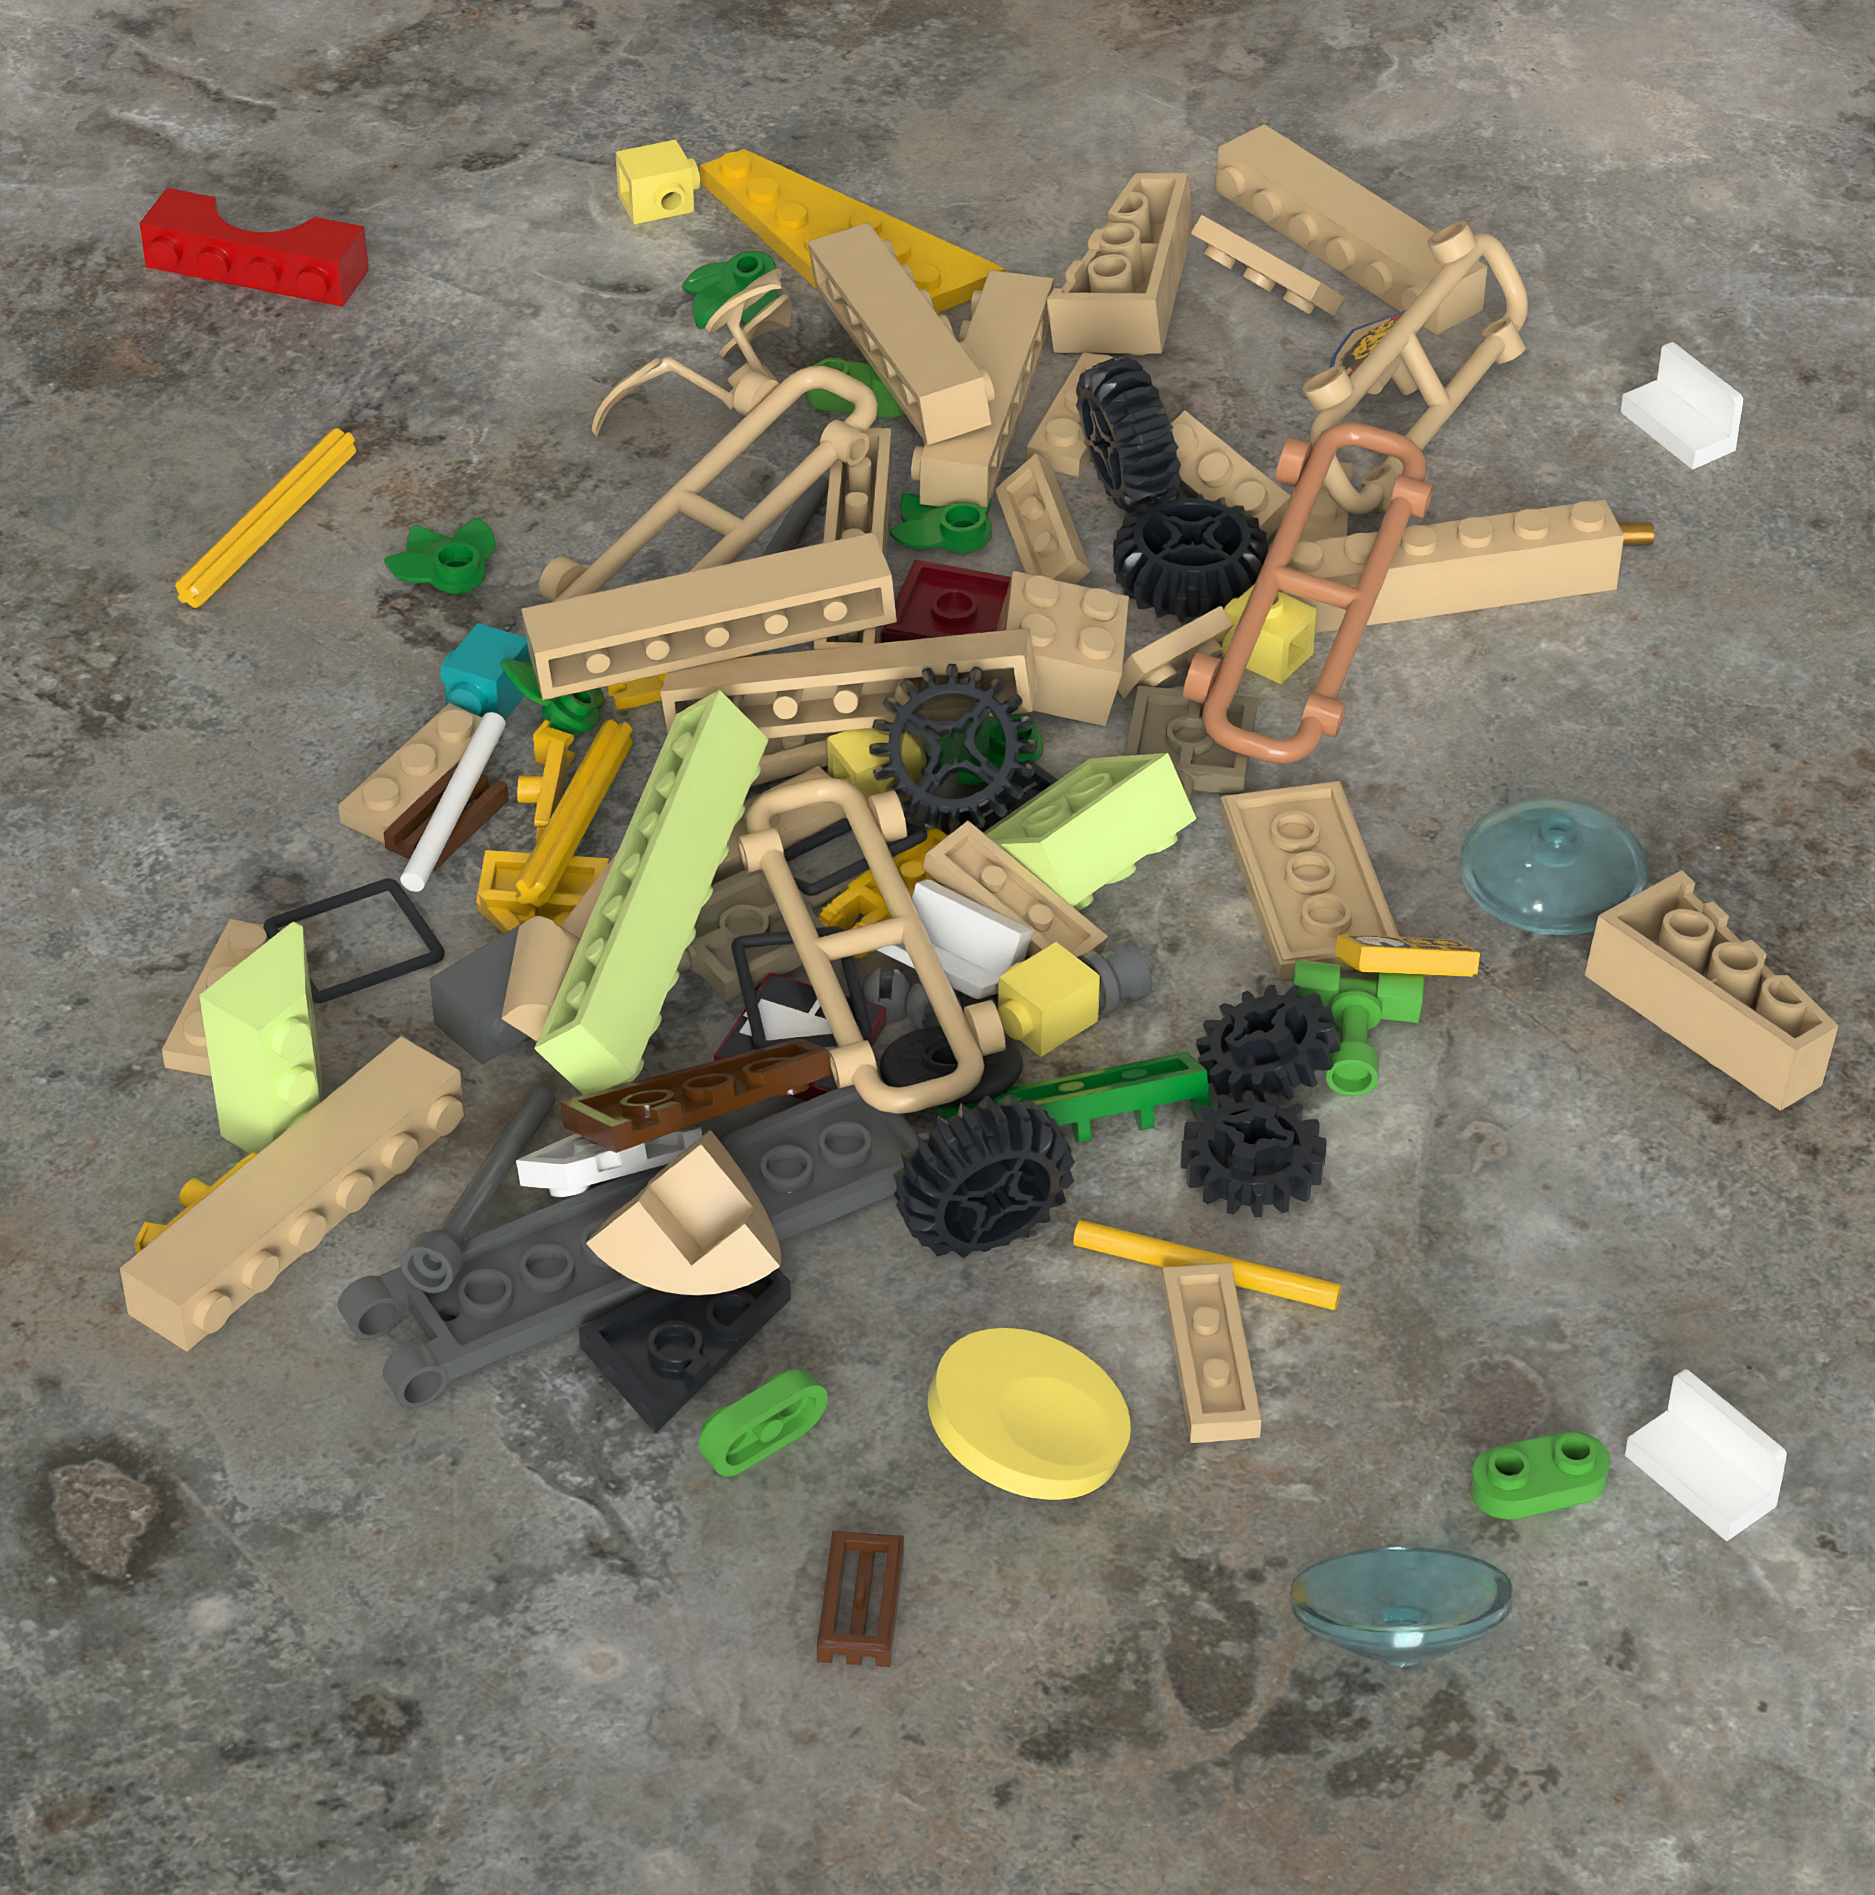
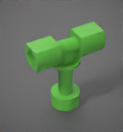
M1295 960L1292 986H1300L1304 998L1315 992L1319 994L1323 1007H1330L1336 1026L1342 1029L1340 1051L1330 1054L1334 1066L1331 1070H1326L1328 1086L1341 1095L1352 1097L1362 1096L1371 1092L1378 1083L1379 1056L1371 1046L1367 1045L1368 1030L1374 1028L1381 1019L1419 1023L1423 1001L1424 974L1378 972L1376 981L1340 977V964Z

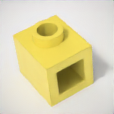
M676 139L616 152L618 197L633 224L694 212L693 190L700 188L699 171L693 158L687 159Z
M1254 585L1241 597L1232 599L1224 609L1234 626L1222 640L1223 658ZM1278 591L1246 669L1281 685L1313 655L1317 608Z
M873 728L847 730L827 737L828 775L856 786L866 798L867 803L868 796L886 792L888 788L898 781L895 776L880 781L875 779L873 770L879 766L889 764L890 760L889 757L872 756L869 752V746L874 743H888L889 736L880 734L873 730ZM906 731L902 744L903 763L907 774L917 785L921 779V769L926 766V755L919 738L913 733L908 734ZM905 793L899 798L900 803L910 800L911 797Z
M1058 942L1051 944L1024 962L1014 964L1004 974L999 976L997 1011L1003 1030L1010 1038L1020 1040L1038 1056L1046 1055L1098 1022L1100 975Z

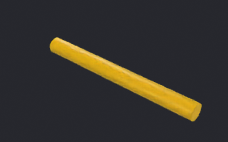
M1081 1219L1074 1233V1246L1161 1268L1231 1263L1234 1282L1237 1287L1334 1311L1337 1310L1342 1293V1284Z

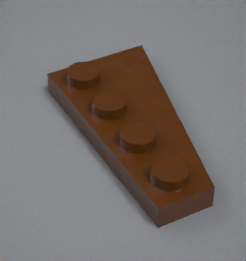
M798 1038L560 1101L563 1125L565 1128L589 1139L590 1143L599 1144L618 1153L775 1095H792L809 1089V1083L832 1075L828 1049Z

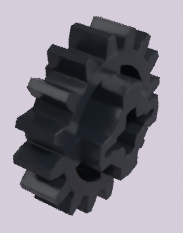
M1268 985L1264 996L1255 998L1249 991L1243 992L1242 1002L1235 1007L1226 1003L1220 1005L1219 1008L1223 1018L1221 1020H1205L1203 1027L1207 1036L1196 1039V1046L1200 1054L1197 1059L1207 1070L1208 1084L1212 1083L1217 1096L1228 1095L1232 1092L1235 1103L1243 1102L1244 1092L1252 1090L1253 1094L1258 1096L1259 1101L1264 1103L1272 1093L1281 1092L1287 1100L1295 1098L1294 1088L1301 1083L1312 1088L1318 1084L1314 1075L1316 1070L1325 1071L1333 1068L1334 1064L1330 1054L1340 1051L1341 1047L1336 1034L1339 1031L1330 1007H1323L1320 995L1316 992L1304 998L1300 986L1293 985L1284 995H1278L1275 985Z
M1252 1090L1245 1091L1243 1102L1234 1103L1228 1096L1223 1094L1218 1096V1110L1215 1111L1210 1107L1201 1105L1197 1108L1196 1122L1185 1123L1184 1140L1181 1141L1180 1166L1182 1169H1187L1186 1184L1189 1188L1204 1186L1203 1202L1206 1204L1213 1203L1222 1198L1227 1200V1213L1233 1215L1239 1210L1241 1205H1247L1251 1207L1254 1217H1262L1264 1205L1273 1204L1283 1214L1289 1212L1291 1196L1297 1200L1307 1202L1310 1199L1311 1185H1321L1326 1157V1138L1319 1137L1320 1123L1317 1119L1302 1121L1303 1106L1301 1104H1294L1287 1109L1279 1107V1094L1272 1093L1265 1103L1256 1102Z

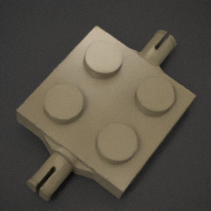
M1138 685L1124 756L1168 753L1190 805L1193 790L1233 795L1244 793L1250 757L1232 752L1218 745L1207 734L1202 719L1204 704L1184 699V686L1159 688ZM1234 695L1227 712L1228 721L1238 728L1254 732L1258 698Z
M763 869L750 873L743 870L711 885L713 887L712 895L702 906L694 925L696 935L690 945L684 950L677 968L679 973L688 969L701 975L725 1002L742 994L731 949L733 940L743 935L789 931ZM838 884L815 896L805 895L799 890L815 928L826 927L814 915L813 910L832 902L833 899L842 894L840 885ZM794 943L744 948L754 988L761 985L769 972L781 976L803 966Z

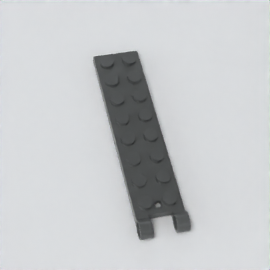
M855 1085L835 1089L717 1137L758 1196L773 1225L779 1242L893 1195L897 1187L893 1175L900 1168L904 1167L901 1154L907 1150L918 1148L916 1132L901 1114L882 1112L867 1104L857 1092ZM668 1164L624 1175L463 1241L461 1243L462 1268L451 1285L442 1292L429 1293L416 1288L406 1279L402 1268L399 1267L379 1276H366L351 1283L340 1295L338 1310L355 1336L363 1340H372L387 1334L398 1324L403 1313L411 1312L430 1341L409 1344L393 1353L384 1365L383 1378L402 1406L406 1408L425 1406L441 1395L448 1381L598 1319L655 1290L633 1281L611 1268L589 1248L586 1242L615 1211L638 1195L648 1185L649 1180Z

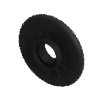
M935 1025L912 1031L896 1039L882 1054L879 1067L880 1074L886 1085L906 1087L949 1075L957 1069L958 1063L941 1025ZM1004 1036V1051L983 1056L984 1071L979 1084L966 1096L938 1106H960L961 1103L963 1105L979 1103L985 1096L991 1099L1008 1090L1018 1080L1023 1068V1059L1018 1047Z

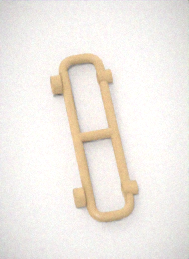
M1466 221L1450 224L1430 237L1427 244L1438 264L1445 265L1350 377H1348L1343 366L1328 368L1313 376L1303 386V391L1315 411H1321L1311 427L1309 442L1312 443V447L1323 431L1336 424H1341L1399 353L1428 406V409L1405 435V437L1411 439L1423 450L1495 361L1498 364L1506 363L1524 352L1526 346L1518 332L1527 318V292L1509 253L1498 239L1485 233L1473 235ZM1484 256L1504 292L1506 312L1501 319L1491 323L1482 331L1481 334L1484 340L1444 388L1415 334L1477 260ZM1335 454L1324 483L1339 507L1348 513L1365 515L1373 509L1381 513L1387 511L1396 480L1399 475H1402L1404 466L1399 459L1388 456L1381 466L1374 468L1361 478L1360 483L1363 488L1360 492H1357Z
M810 366L798 370L780 384L761 372H750L738 384L733 399L735 410L746 417L590 567L586 569L565 556L553 559L545 567L540 577V594L550 602L596 593L680 512L725 536L689 572L732 563L838 459L851 466L863 460L869 448V438L865 432L868 431L876 419L878 402L874 392L863 382L827 366ZM813 389H825L855 405L853 413L844 422L834 420L826 426L821 435L820 445L744 519L733 515L698 495L805 392Z
M826 777L783 786L762 794L750 805L746 814L747 834L738 836L741 859L747 873L763 869L838 1045V1048L828 1050L831 1072L837 1087L843 1088L855 1085L857 1092L867 1104L882 1112L893 1114L916 1112L946 1104L966 1096L980 1082L984 1071L983 1056L1005 1050L1004 1031L998 1011L992 1000L966 1006L963 1012L886 843L907 837L905 817L896 792L891 790L868 796L867 803L866 798L856 786L842 779ZM830 802L836 803L843 808L892 919L819 938L784 857L778 831L775 827H771L770 821L775 815L817 803ZM903 942L956 1058L958 1067L953 1073L944 1077L906 1087H892L884 1084L880 1079L868 1040L864 1041L830 961Z

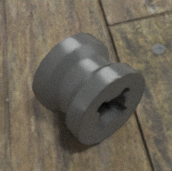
M1126 937L1111 942L1104 953L1098 954L1095 951H1091L1077 957L1100 975L1099 1015L1116 1010L1121 1000L1127 998L1131 1001H1138L1149 996L1152 991V979L1146 959L1139 947Z

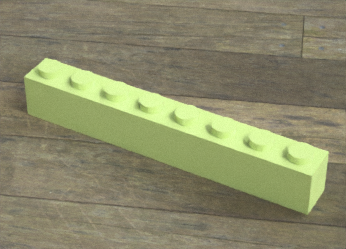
M720 689L676 714L534 1049L583 1095L631 1083L641 1072L644 1065L642 1055L650 1036L661 1023L662 1016L659 1014L667 993L679 978L678 965L684 950L690 945L696 935L694 925L702 906L712 895V880L718 866L729 852L727 843L734 825L745 812L746 807L743 803L750 785L761 772L759 763L769 739Z

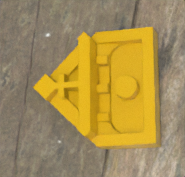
M485 850L476 899L477 910L504 934L535 916L548 918L561 926L609 864V858L572 856L546 905L537 908L531 903L523 906L516 899L519 890L515 882L531 853Z

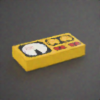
M1337 934L1335 956L1338 957V960L1361 972L1473 977V974L1478 973L1480 952L1452 939Z

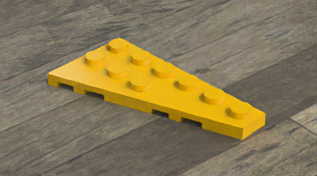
M746 149L726 153L720 158L699 165L700 183L815 289V280L807 242L868 222L881 240L888 239L891 242L898 263L909 266L916 287L919 290H927L936 313L972 300L975 290H983L990 270L1006 272V268Z

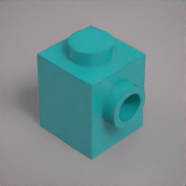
M477 623L455 650L449 651L443 660L440 680L445 684L446 705L451 703L482 718L484 714L494 712L506 720L525 695L510 680L500 663L504 658L531 662L526 637Z

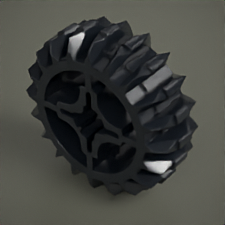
M1128 356L1117 360L1111 358L1097 363L1091 369L1085 370V372L1080 374L1076 388L1078 398L1076 408L1080 415L1079 425L1084 435L1083 443L1088 448L1090 462L1094 464L1097 478L1103 482L1106 494L1112 496L1114 504L1120 509H1124L1127 513L1136 511L1137 505L1153 506L1156 497H1162L1166 500L1175 497L1181 479L1179 475L1181 463L1177 457L1178 445L1174 440L1172 432L1174 427L1170 424L1167 416V407H1164L1162 404L1159 389L1152 385L1151 376L1143 370L1142 365L1136 360H1131Z
M1179 492L1175 500L1167 501L1162 497H1156L1153 506L1137 505L1135 515L1124 517L1123 524L1120 530L1117 531L1116 539L1113 542V572L1116 574V582L1122 586L1123 595L1129 596L1131 599L1135 598L1138 609L1144 610L1153 607L1157 618L1172 614L1176 615L1181 623L1185 617L1199 618L1219 606L1225 609L1232 599L1241 597L1255 584L1268 554L1267 532L1260 529L1259 518L1246 516L1244 506L1227 507L1225 497L1210 501L1205 500L1202 493L1197 498H1185Z
M956 664L947 665V683L938 685L933 670L931 668L923 669L922 677L927 689L918 693L913 683L908 679H904L900 683V687L910 700L904 706L891 697H886L883 701V706L888 712L896 716L894 722L891 723L883 719H875L873 721V730L880 734L888 735L889 742L871 744L869 752L872 756L889 757L890 760L889 764L879 766L873 770L875 779L880 781L895 776L898 782L888 788L887 791L894 790L898 798L902 797L905 793L911 797L903 808L904 817L908 820L917 814L921 805L928 808L924 824L928 829H934L938 824L940 813L949 814V829L953 833L961 826L960 814L967 812L971 813L974 826L981 829L985 827V819L980 808L988 804L999 818L1004 817L1007 814V809L998 796L1005 791L1012 798L1021 800L1024 796V790L1012 782L1011 779L1014 774L1025 778H1032L1035 772V768L1030 764L1018 761V755L1036 753L1038 751V744L1033 740H1018L1017 736L1018 733L1028 731L1034 727L1033 719L1031 716H1023L1012 720L1010 716L1011 713L1022 705V698L1015 694L1001 704L997 697L1003 691L1005 681L1000 677H996L986 691L980 689L979 686L982 681L983 672L979 667L972 668L967 684L958 683L959 672ZM945 699H964L974 702L969 711H965L957 722L949 725L939 724L919 713L930 704ZM990 713L999 722L1006 739V753L1001 769L990 763L976 748L977 735ZM972 723L966 732L967 737L964 741V747L970 754L971 759L981 766L977 767L967 759L958 763L956 758H954V764L944 763L935 775L941 765L940 760L944 752L937 739L927 731L930 730L941 738L944 735L950 734L953 740V733L963 734L969 724ZM907 728L916 733L931 748L930 762L917 785L907 774L902 758V744ZM957 772H967L989 784L982 791L960 799H946L933 795L939 785L942 786L950 775Z
M1010 1094L997 1104L988 1096H985L979 1105L972 1109H968L961 1103L958 1113L947 1120L937 1117V1127L930 1133L916 1134L918 1148L907 1150L901 1154L904 1167L900 1168L893 1175L897 1184L896 1191L894 1192L897 1201L896 1206L911 1235L917 1238L922 1246L931 1248L937 1257L954 1251L965 1258L972 1251L981 1250L987 1252L991 1248L1009 1245L1011 1241L1020 1236L1029 1238L1030 1229L1037 1223L1050 1222L1049 1209L1061 1206L1066 1202L1063 1190L1074 1182L1070 1170L1075 1161L1071 1155V1147L1066 1141L1065 1134L1054 1118H1050L1047 1111L1037 1107L1032 1100L1019 1103Z

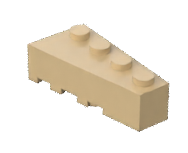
M1135 173L1109 209V221L1102 229H1095L1088 239L1089 250L1083 259L1074 260L1065 272L1067 281L1062 289L1054 288L1047 298L1054 353H1129L1135 356L1162 354L1192 235L1191 231L1194 227L1188 173Z
M1683 870L1598 915L1585 971L1587 978L1780 1111L1822 1086L1839 1025L1788 975H1775L1764 964L1767 954L1752 939L1741 942L1726 927L1729 916L1714 901L1703 904L1693 894L1695 882Z

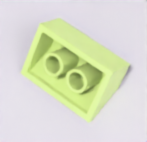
M1168 753L1088 759L983 833L1079 911L1093 902L1094 897L1092 893L1105 884L1118 882L1133 874L1136 870L1134 863L1142 857L1165 850L1176 843L1178 840L1176 833L1197 818Z
M294 921L199 995L221 1137L249 1154L252 1152L259 1154L323 1101L321 1062L303 927Z

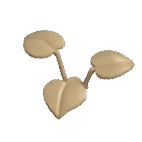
M777 268L754 280L743 291L728 299L706 324L705 329L710 335L726 323L733 334L732 338L719 352L718 356L722 360L740 348L748 361L727 379L733 387L730 392L671 357H666L662 360L657 357L631 372L609 391L594 417L592 424L594 435L598 436L606 415L615 404L646 381L669 371L681 375L718 397L730 410L734 408L733 399L738 384L750 372L758 371L778 381L765 364L761 365L750 342L767 332L790 328L791 299L787 294H783L762 308L742 328L740 327V321L745 309L758 301L768 291L782 288L780 278L783 275V271Z

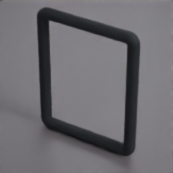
M848 819L784 849L786 861L788 862L851 831L852 828ZM906 822L907 837L888 845L892 857L924 842L927 839V831L922 827ZM864 857L814 883H808L796 877L793 878L798 889L805 895L815 896L870 868Z
M390 878L382 879L273 916L265 921L263 928L270 940L279 933L277 928L289 925L293 921L298 922L389 891L431 951L321 991L317 989L310 978L312 1000L314 1003H325L442 961L445 955L443 946L396 880Z
M838 926L816 928L819 938L845 931ZM789 931L743 935L735 938L731 944V949L756 1049L798 1038L820 1047L838 1046L833 1034L766 1040L744 948L790 944L794 942ZM853 956L841 958L858 1028L864 1041L870 1040L872 1027Z

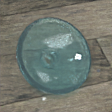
M1540 797L1507 804L1479 819L1469 830L1463 841L1460 856V874L1471 897L1479 906L1497 919L1532 932L1572 935L1595 931L1598 915L1644 891L1648 876V862L1645 851L1636 836L1610 814L1597 807L1576 800Z
M1387 1547L1344 1553L1309 1566L1293 1580L1290 1589V1602L1295 1617L1317 1637L1364 1658L1383 1661L1392 1666H1413L1424 1660L1451 1654L1493 1632L1508 1617L1512 1610L1513 1588L1510 1579L1504 1572L1476 1557L1432 1548Z

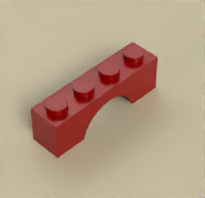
M172 188L165 189L139 223L145 266L147 268L341 307L346 304L369 271L365 229L361 225L314 216L296 227L281 231H247L228 224L219 216L216 197Z

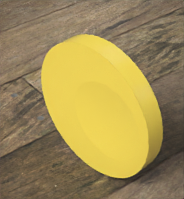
M993 1328L968 1334L952 1344L945 1352L929 1386V1416L944 1446L962 1465L983 1480L1018 1495L1046 1500H1060L1088 1494L1101 1487L1111 1478L1130 1440L1131 1419L1129 1410L1113 1380L1100 1366L1079 1350L1058 1339L1038 1332L1016 1328Z

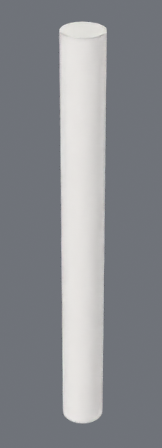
M488 712L484 714L400 878L402 885L406 889L418 892L424 888L506 726L504 718L499 714Z

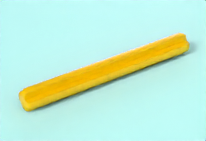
M339 428L330 430L176 581L175 587L178 591V600L182 604L188 603L193 608L201 607L356 453V448L353 444L355 441L354 436L350 432L344 433Z
M609 719L600 727L515 882L519 890L516 899L523 906L531 903L540 908L549 901L633 744L630 737L633 729L626 721L618 724L614 720Z

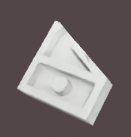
M690 1126L618 1153L599 1144H592L589 1139L575 1133L516 1160L520 1185L549 1188L550 1195L555 1197L577 1195L587 1191L591 1184L669 1164L702 1137L701 1127Z

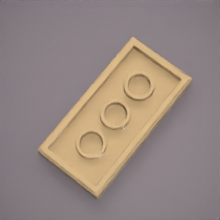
M1340 781L1221 796L1220 814L1279 981L1293 979L1295 960L1340 964V972L1357 970L1338 960V957L1335 956L1337 934L1400 937Z

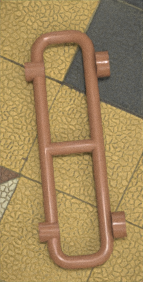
M1354 422L1336 424L1323 431L1313 447L1311 442L1290 436L1287 438L1278 462L1275 481L1296 488L1222 663L1220 658L1197 652L1191 662L1184 685V699L1204 704L1202 715L1207 734L1218 745L1232 752L1265 762L1285 764L1299 761L1311 754L1320 742L1323 734L1334 738L1338 736L1347 703L1337 700V697L1410 515L1424 518L1433 494L1434 484L1424 482L1427 461L1423 451L1411 439L1395 432ZM1349 445L1395 457L1404 466L1402 475H1399L1396 480L1389 507L1356 588L1288 568L1334 455L1339 448ZM1278 590L1346 610L1314 692L1310 693L1306 702L1299 729L1294 736L1283 740L1238 728L1227 719L1228 709Z

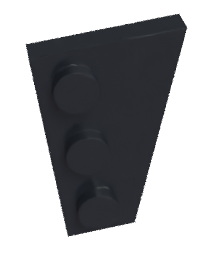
M777 1268L767 1276L749 1285L717 1294L685 1295L655 1289L579 1328L580 1348L656 1434L791 1300L790 1280Z

